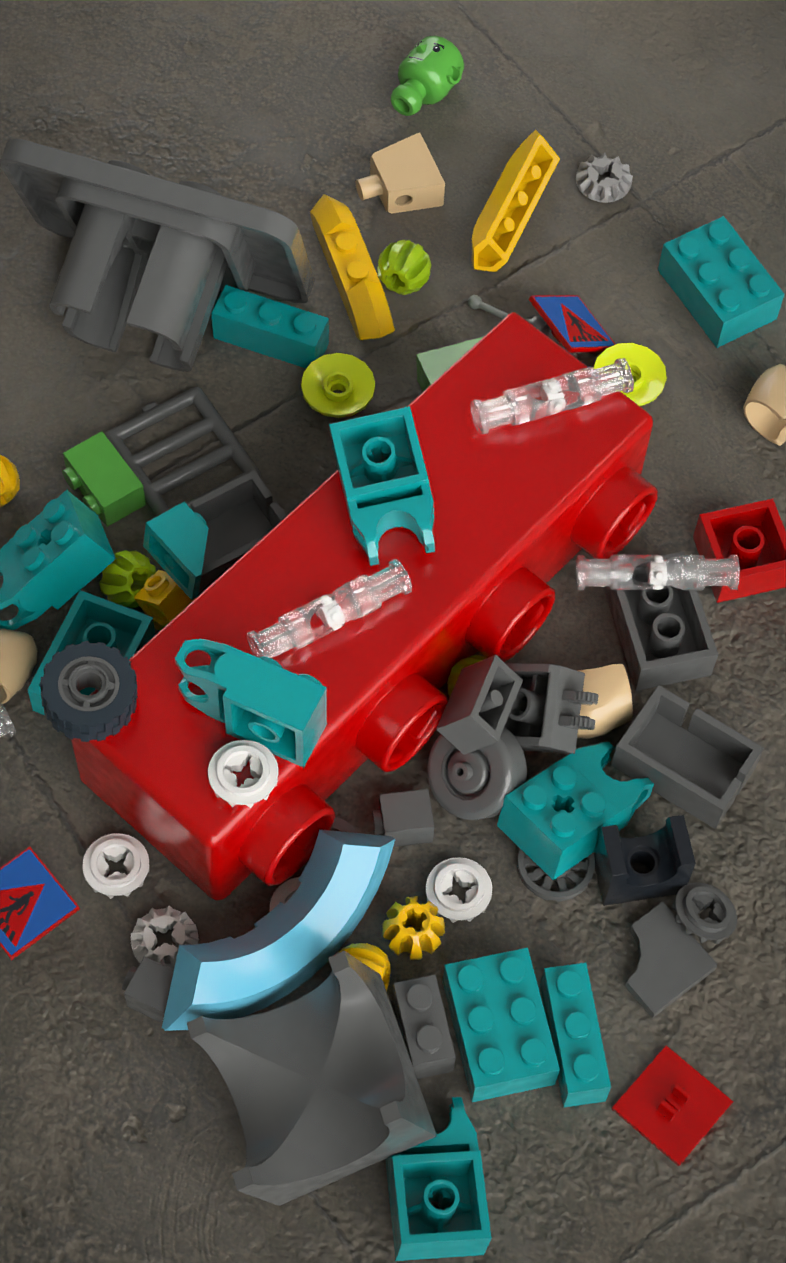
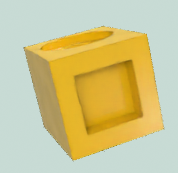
M158 570L149 577L144 587L134 597L144 613L153 617L154 627L157 630L163 629L193 601L162 570Z

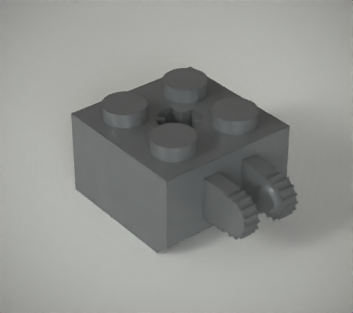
M505 663L523 681L504 727L516 737L523 751L575 754L578 729L594 730L596 721L587 716H580L581 705L598 704L599 697L597 693L583 691L585 673L553 664Z

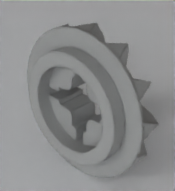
M604 152L601 157L596 158L590 155L586 162H580L576 174V184L581 193L589 199L608 203L623 198L629 192L633 176L630 174L629 165L622 164L619 156L614 159L607 158ZM610 172V178L606 177L598 183L599 175Z

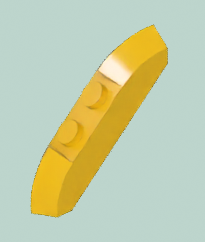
M537 130L523 141L509 159L475 224L472 234L471 258L474 270L497 272L507 263L560 160L556 152Z
M323 194L310 211L312 224L356 337L359 340L382 338L394 332L395 329L385 293L360 230L350 209L344 203Z

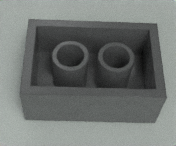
M685 552L662 556V561H666L667 580L666 584H661L660 590H654L653 584L648 583V562L654 561V558L613 565L608 568L604 591L635 691L712 675L719 654Z

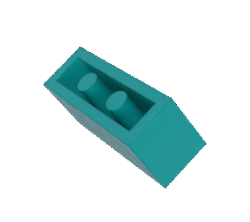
M225 285L211 313L214 339L303 368H307L312 361L323 356L329 345V318Z
M587 963L544 968L540 988L560 1068L558 1082L563 1108L606 1102L611 1089V1082Z

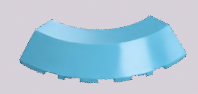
M319 830L311 857L298 879L301 882L300 886L285 904L280 902L266 916L254 924L255 929L235 939L229 936L209 943L179 945L162 1028L165 1031L188 1030L187 1022L200 1016L211 1019L242 1018L268 1007L310 979L329 961V957L335 955L365 915L387 869L395 838L383 835Z

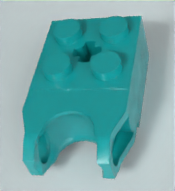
M410 406L329 424L332 447L353 534L367 553L370 566L379 564L378 543L380 538L387 530L394 527L410 529L416 534L426 553L435 552V542L432 533L435 519L434 501Z
M68 490L64 491L57 499L48 502L39 515L28 524L21 526L14 537L0 549V576H3V584L0 588V610L11 604L16 605L18 608V613L14 618L7 621L0 620V629L15 630L37 619L51 606L58 610L116 559L99 516Z
M205 639L184 641L175 657V663L184 676L178 684V688L185 700L211 718L225 723L226 734L240 740L258 742L267 747L272 754L304 768L327 725V687L322 686L321 682L311 675H297L283 669L277 661L266 656L258 658L227 644ZM202 650L209 654L211 663L210 665L189 667L185 659L190 652ZM189 683L196 684L206 694H193L188 688Z
M602 742L597 745L576 749L575 754H569L507 794L504 798L497 826L552 880H555L594 853L601 827L616 825L620 831L628 825L635 810L651 795L654 783L649 778L618 781L606 775L603 768L611 761V753L615 749L610 742Z
M452 1097V1103L449 1105L447 1129L442 1133L436 1134L437 1136L385 1159L395 1261L484 1255L492 1239L481 1150L478 1147L477 1132L465 1112L462 1097ZM431 1202H438L439 1208L445 1210H439L434 1208L431 1205Z

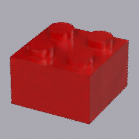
M773 498L699 514L693 539L717 603L786 588V531Z

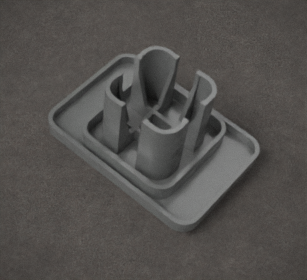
M9 139L0 159V167L30 214L43 228L57 235L72 239L49 303V308L52 312L63 316L65 308L68 307L62 326L72 337L89 345L117 353L126 325L128 324L129 326L158 334L149 360L152 364L172 370L188 372L192 370L218 292L222 293L225 285L244 291L250 290L292 303L308 302L315 278L299 228L284 215L263 207L224 197L216 190L197 182L181 181L178 184L150 176L143 169L127 162L111 160L108 163H104L27 140Z

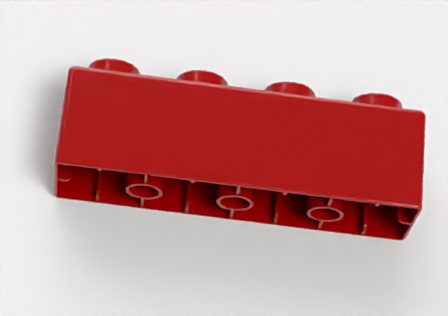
M516 312L509 313L407 406L411 408L434 501L435 519L432 533L435 542V552L426 553L424 546L410 529L394 527L387 530L380 538L378 543L379 564L370 566L367 553L354 537L339 472L336 470L129 659L131 668L136 673L137 707L135 713H132L131 721L128 725H124L116 735L107 736L105 740L101 741L96 739L89 740V742H81V739H71L81 781L210 898L214 900L225 899L252 872L268 886L281 884L294 875L310 859L319 830H331L333 826L335 812L325 802L329 796L367 759L384 772L395 771L407 763L427 743L436 731L448 702L446 695L439 689L448 681L452 667L461 659L473 656L477 651L486 658L497 655L503 662L514 657L534 637L552 610L556 598L555 590L547 583L581 549L585 550L597 561L605 562L613 558L635 537L651 514L658 498V490L641 474L653 428L652 416ZM553 381L559 383L564 395V405L561 410L550 411L545 408L540 392L545 382L550 383ZM323 595L334 598L342 610L344 619L338 622L340 627L336 630L326 627L317 612L316 606L322 603L320 597ZM205 639L227 644L258 658L266 656L277 661L283 669L297 675H311L319 680L322 686L327 687V725L305 767L303 768L274 755L278 764L277 786L271 791L267 800L262 799L254 803L251 808L247 805L237 804L232 807L227 801L216 797L209 783L208 768L213 755L222 746L240 739L226 734L225 723L211 718L190 705L181 694L178 684L184 676L175 663V657L186 640ZM194 650L186 656L185 662L189 667L210 665L211 658L205 651ZM189 683L188 688L193 694H206L196 684ZM95 689L90 695L96 694L99 690ZM249 761L246 766H243L241 772L233 771L237 778V787L244 784L247 778H256L251 775Z

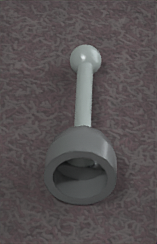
M472 295L468 299V306L471 309L480 308L501 319L508 315V313L482 302L478 295ZM532 315L525 319L548 336L550 327L541 316Z

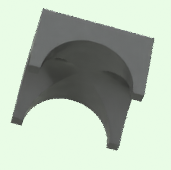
M346 951L328 958L332 972L320 986L289 1004L248 1017L211 1019L200 1016L187 1022L191 1039L206 1051L225 1080L241 1120L247 1156L245 1168L232 1173L237 1191L278 1206L437 1136L381 975Z

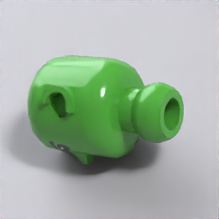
M436 35L427 36L419 41L400 63L398 69L400 85L394 88L391 94V103L397 112L405 116L414 115L419 112L422 104L432 105L441 101L455 84L460 81L464 70V61L460 51L452 42Z

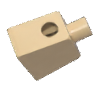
M421 133L414 134L373 153L370 159V176L356 180L357 193L362 201L379 196L386 212L391 214L444 205L445 182Z

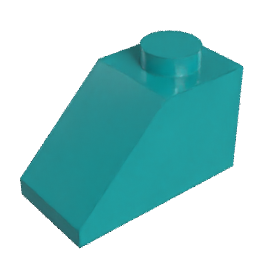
M182 502L146 522L143 547L184 593L193 600L198 597L209 528L205 519L199 513H194L185 502Z

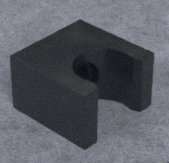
M684 815L668 817L662 829L637 838H621L616 825L601 827L594 857L595 871L603 906L676 895L683 886L688 884L696 862ZM642 863L649 868L650 872L640 874L632 868L631 864Z

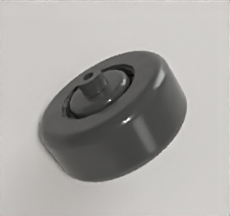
M504 727L497 743L465 755L440 734L429 753L427 775L434 797L446 811L461 819L479 820L500 815L505 796L526 783L527 765L521 745H519L516 737Z

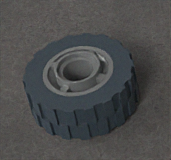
M83 641L81 644H71L66 646L63 651H58L52 656L51 662L45 665L43 669L44 676L41 677L40 681L42 707L44 706V714L47 720L52 722V727L58 732H63L65 737L72 740L73 738L81 739V742H89V740L96 739L101 741L105 740L107 736L116 735L124 725L127 726L131 721V715L135 713L137 707L136 673L131 668L129 659L120 654V650L115 647L110 648L106 646V643ZM88 687L99 690L96 694L89 696L80 693L82 689Z

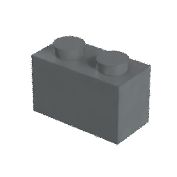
M497 655L462 668L436 730L464 755L497 743L523 680Z
M436 975L394 983L392 1001L395 1014L417 1079L453 1072L456 1056Z

